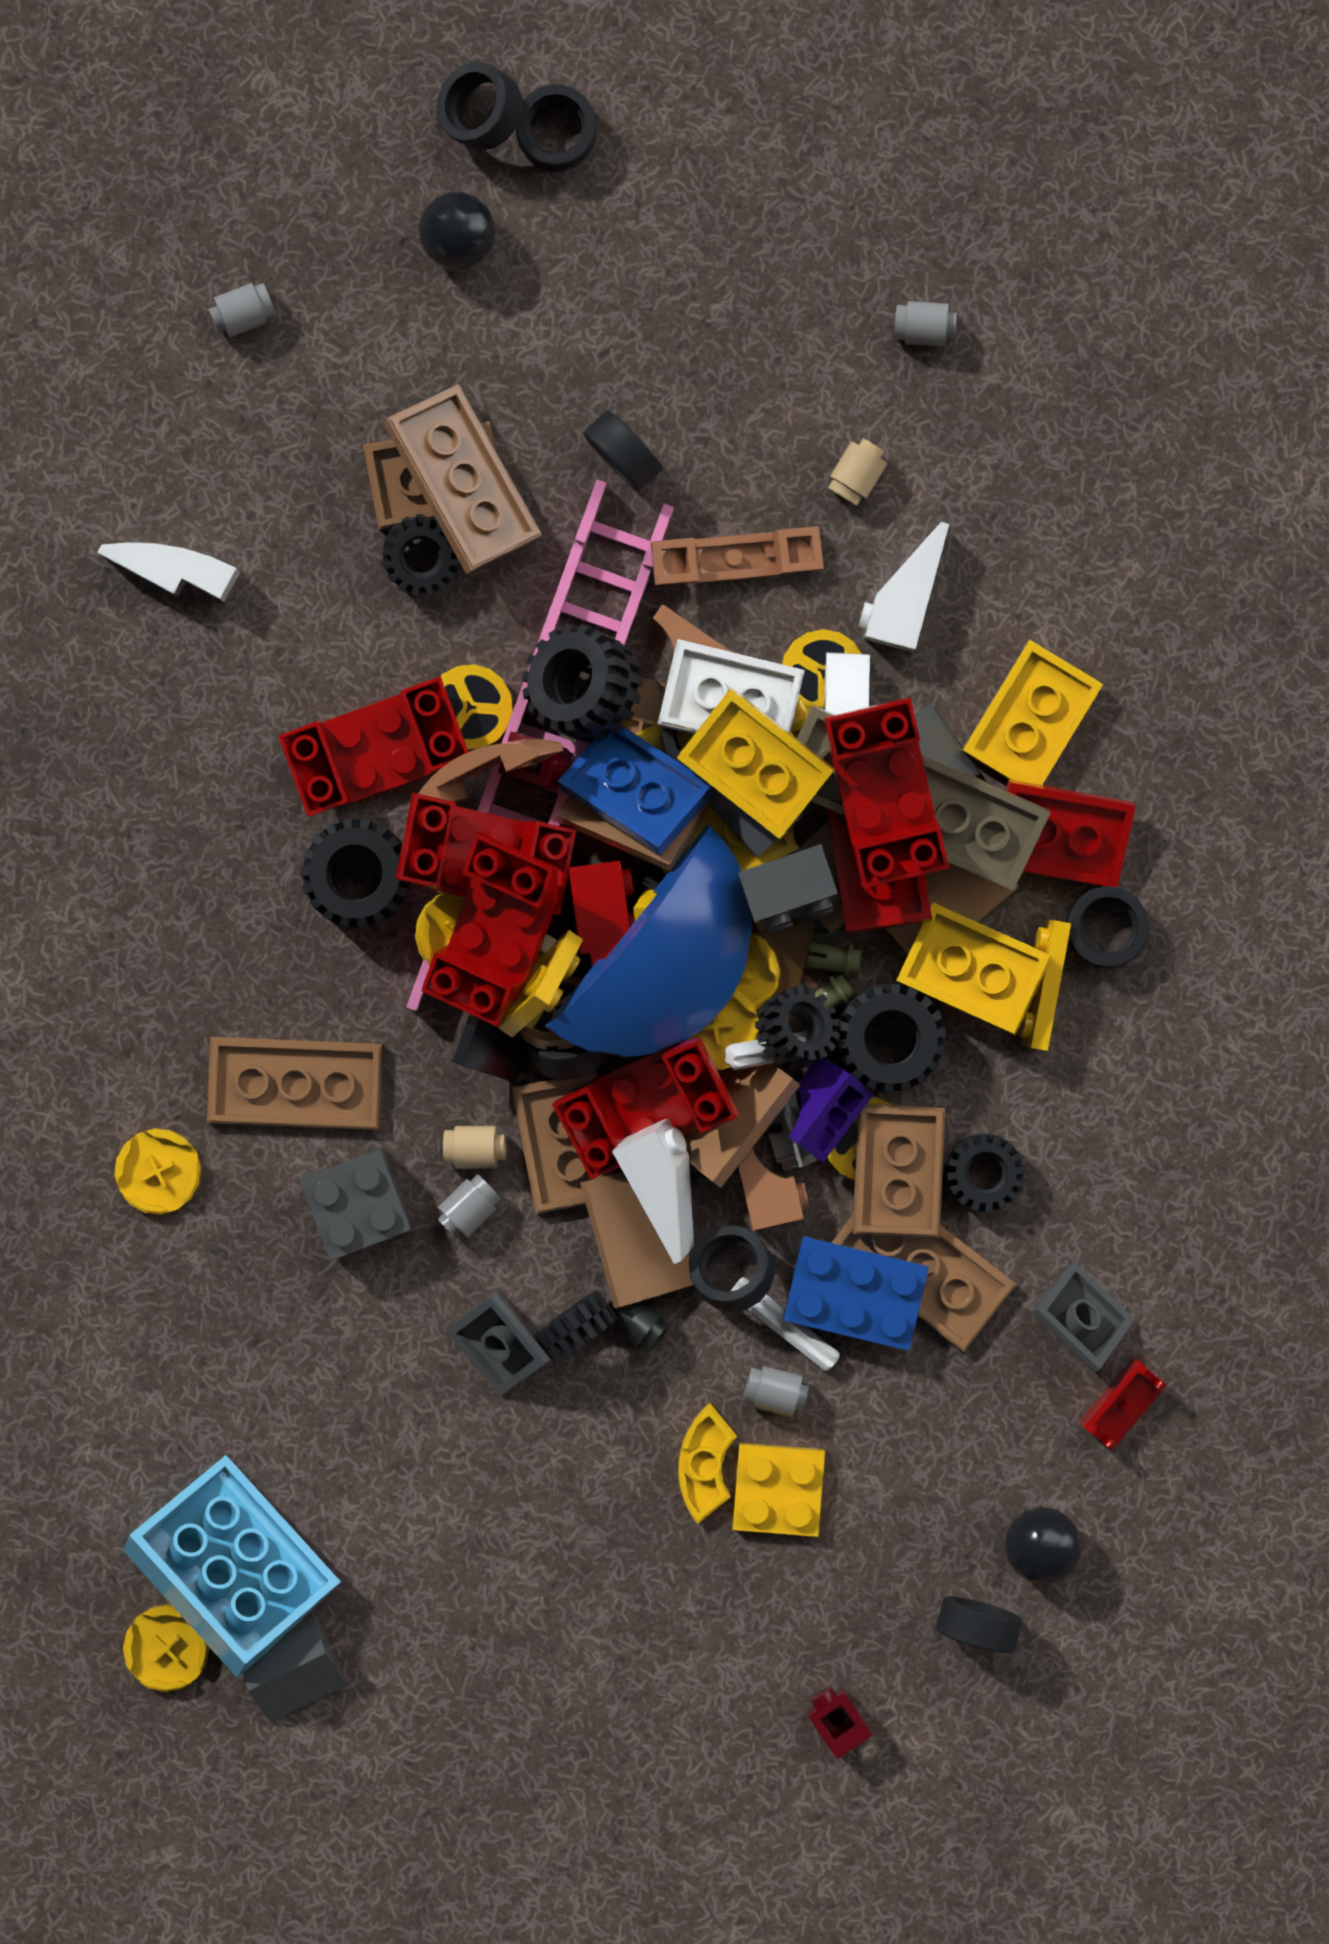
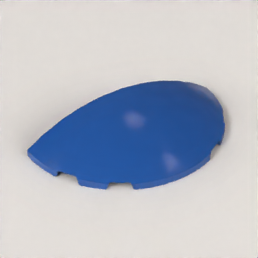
M710 825L705 826L677 861L672 871H669L653 891L656 894L654 899L609 955L595 963L545 1025L555 1035L572 1045L591 1052L617 1054L621 1057L642 1056L657 1053L659 1050L671 1047L677 1043L680 1044L691 1038L712 1022L725 1007L737 988L747 964L750 935L752 933V913L738 872H741L740 866L729 847Z

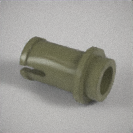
M811 941L810 954L826 958L808 955L807 969L813 968L845 973V978H849L850 974L858 976L862 950L854 949L853 944H850L849 948Z
M843 974L836 978L833 975L830 976V982L815 992V998L821 994L827 998L823 1004L826 1008L833 1005L834 1009L843 1003H846L848 1006L850 1003L849 999L856 995Z

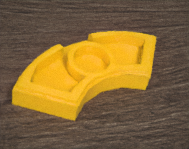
M708 1403L699 1412L689 1426L679 1455L678 1473L681 1493L691 1516L697 1524L731 1498L723 1482L722 1463L726 1450L737 1438V1435L711 1403Z

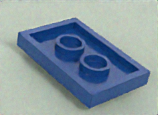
M624 726L617 733L608 731L607 739L601 741L594 739L558 780L559 788L661 856L715 793L714 787L698 774Z
M802 1236L783 1321L909 1351L929 1266Z

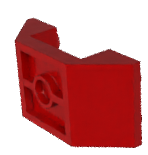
M441 676L400 691L401 694L322 723L316 721L278 735L307 817L351 805L435 774L449 762L469 752Z
M911 697L824 717L832 762L863 889L949 869L940 825L936 820L919 741L921 739Z
M412 793L396 880L422 889L465 898L471 877L462 872L475 835L480 832L557 867L558 902L553 914L560 915L575 841V829L540 821L524 822L455 806L456 802Z
M478 832L475 835L462 872L471 877V881L449 944L434 952L421 991L498 1027L507 1016L533 972L558 902L557 867Z
M701 1038L687 1039L680 1044L677 1043L671 1047L659 1050L657 1053L643 1055L602 1073L552 1103L591 1180L620 1168L612 1151L626 1137L666 1118H669L674 1128L685 1134L697 1128L700 1133H703L740 1116Z

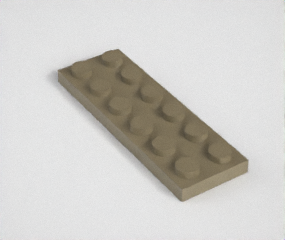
M812 704L797 739L834 768L824 717L835 714ZM922 753L935 816L940 825L948 862L1014 891L1051 812L1046 808ZM834 770L811 801L845 816Z

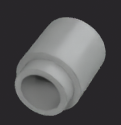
M249 283L213 297L216 306L208 309L217 332L226 331L229 338L267 324L268 318L276 316L264 283L256 286Z
M908 301L907 305H897L894 339L905 340L906 345L946 347L947 338L955 339L957 313L949 312L948 303Z
M477 1174L471 1181L466 1179L438 1206L443 1212L438 1220L455 1238L461 1232L468 1238L497 1210L495 1205L502 1198Z
M762 1366L761 1370L751 1367L743 1401L753 1403L752 1408L793 1417L795 1410L803 1411L809 1386L801 1384L802 1375Z

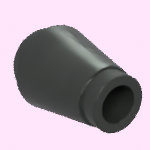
M612 1300L608 1304L617 1316L615 1323L637 1349L642 1346L650 1352L660 1342L670 1327L663 1320L665 1315L640 1302L614 1308Z

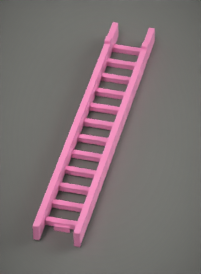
M596 480L539 641L541 639L545 641L550 639L549 633L556 629L561 613L617 632L615 639L625 645L653 569L650 542L663 541L674 507L663 504L651 540L640 538L595 521L607 488L606 482ZM591 532L646 552L636 581L580 562ZM576 572L632 592L621 622L566 602ZM536 647L535 652H534V654H533L534 656H535L536 653L538 652L537 647ZM523 682L502 743L508 741L510 731L537 739L561 742L562 747L569 749V752L573 753L571 759L573 764L589 746L590 742L578 740V743L523 724L522 721L530 702L523 697L522 690L528 687V683ZM573 696L574 702L580 699L578 697ZM501 763L493 766L477 811L524 822L539 821L493 804L503 774L498 773ZM559 785L557 791L544 788L559 794L549 824L560 826L561 823L558 822L556 815L569 795L561 791ZM424 959L406 1006L415 1011L419 1010L424 992L421 989L429 969V965Z

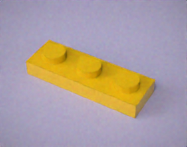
M1045 920L1044 927H1039L1036 932L1034 948L1051 955L1052 958L1029 1005L1028 1012H1026L1018 1029V1035L1023 1038L1022 1046L1048 1051L1071 923Z

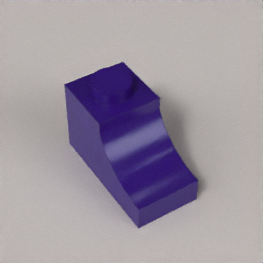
M826 1057L814 1063L799 1082L800 1087L797 1091L801 1095V1110L797 1123L789 1135L790 1139L822 1163H824L874 1095L871 1090L851 1074Z

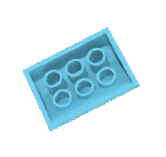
M227 1455L131 1533L123 1549L127 1556L237 1678L274 1647L341 1582Z

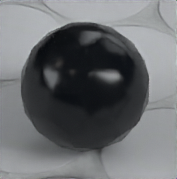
M449 192L432 200L423 211L418 227L420 241L425 253L437 265L453 270L467 269L481 262L492 249L496 234L494 220L489 208L476 196L464 192Z
M1038 1507L1024 1511L1013 1520L1006 1533L1005 1552L1010 1565L1017 1575L1031 1583L1046 1585L1061 1581L1075 1569L1081 1557L1082 1541L1079 1531L1070 1517L1057 1509Z

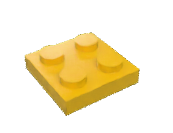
M568 930L537 959L530 979L498 1027L500 1030L513 1037L525 1026L531 1029L537 1023L544 1010L549 1013L556 1006L563 994V990L558 988L562 979L567 980L580 962V958L576 956V953L583 941L582 938Z
M739 1443L732 1529L737 1531L818 1537L825 1449Z

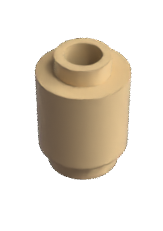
M864 438L859 445L851 441L830 475L833 480L828 489L857 506L862 497L867 499L888 463L881 459L885 451Z
M455 1126L454 1130L444 1131L443 1159L445 1165H454L455 1169H497L498 1160L506 1159V1135L498 1134L497 1126Z

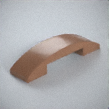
M819 526L782 529L769 533L650 542L655 586L744 580L824 569Z
M522 739L475 749L459 756L441 768L429 779L418 794L453 801L457 804L468 798L463 781L503 762L507 772L532 767L564 750L561 742L546 739Z

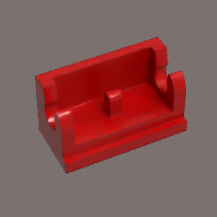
M1133 1357L1079 1423L1107 1448L1113 1450L1165 1389L1167 1384Z

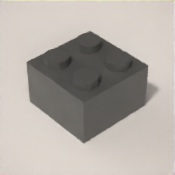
M821 844L738 872L755 924L759 931L767 929L770 935L794 927L792 920L806 915L809 916L810 921L827 917L835 913L833 906L841 904Z
M383 1147L305 1176L299 1180L330 1261L410 1231L414 1227Z

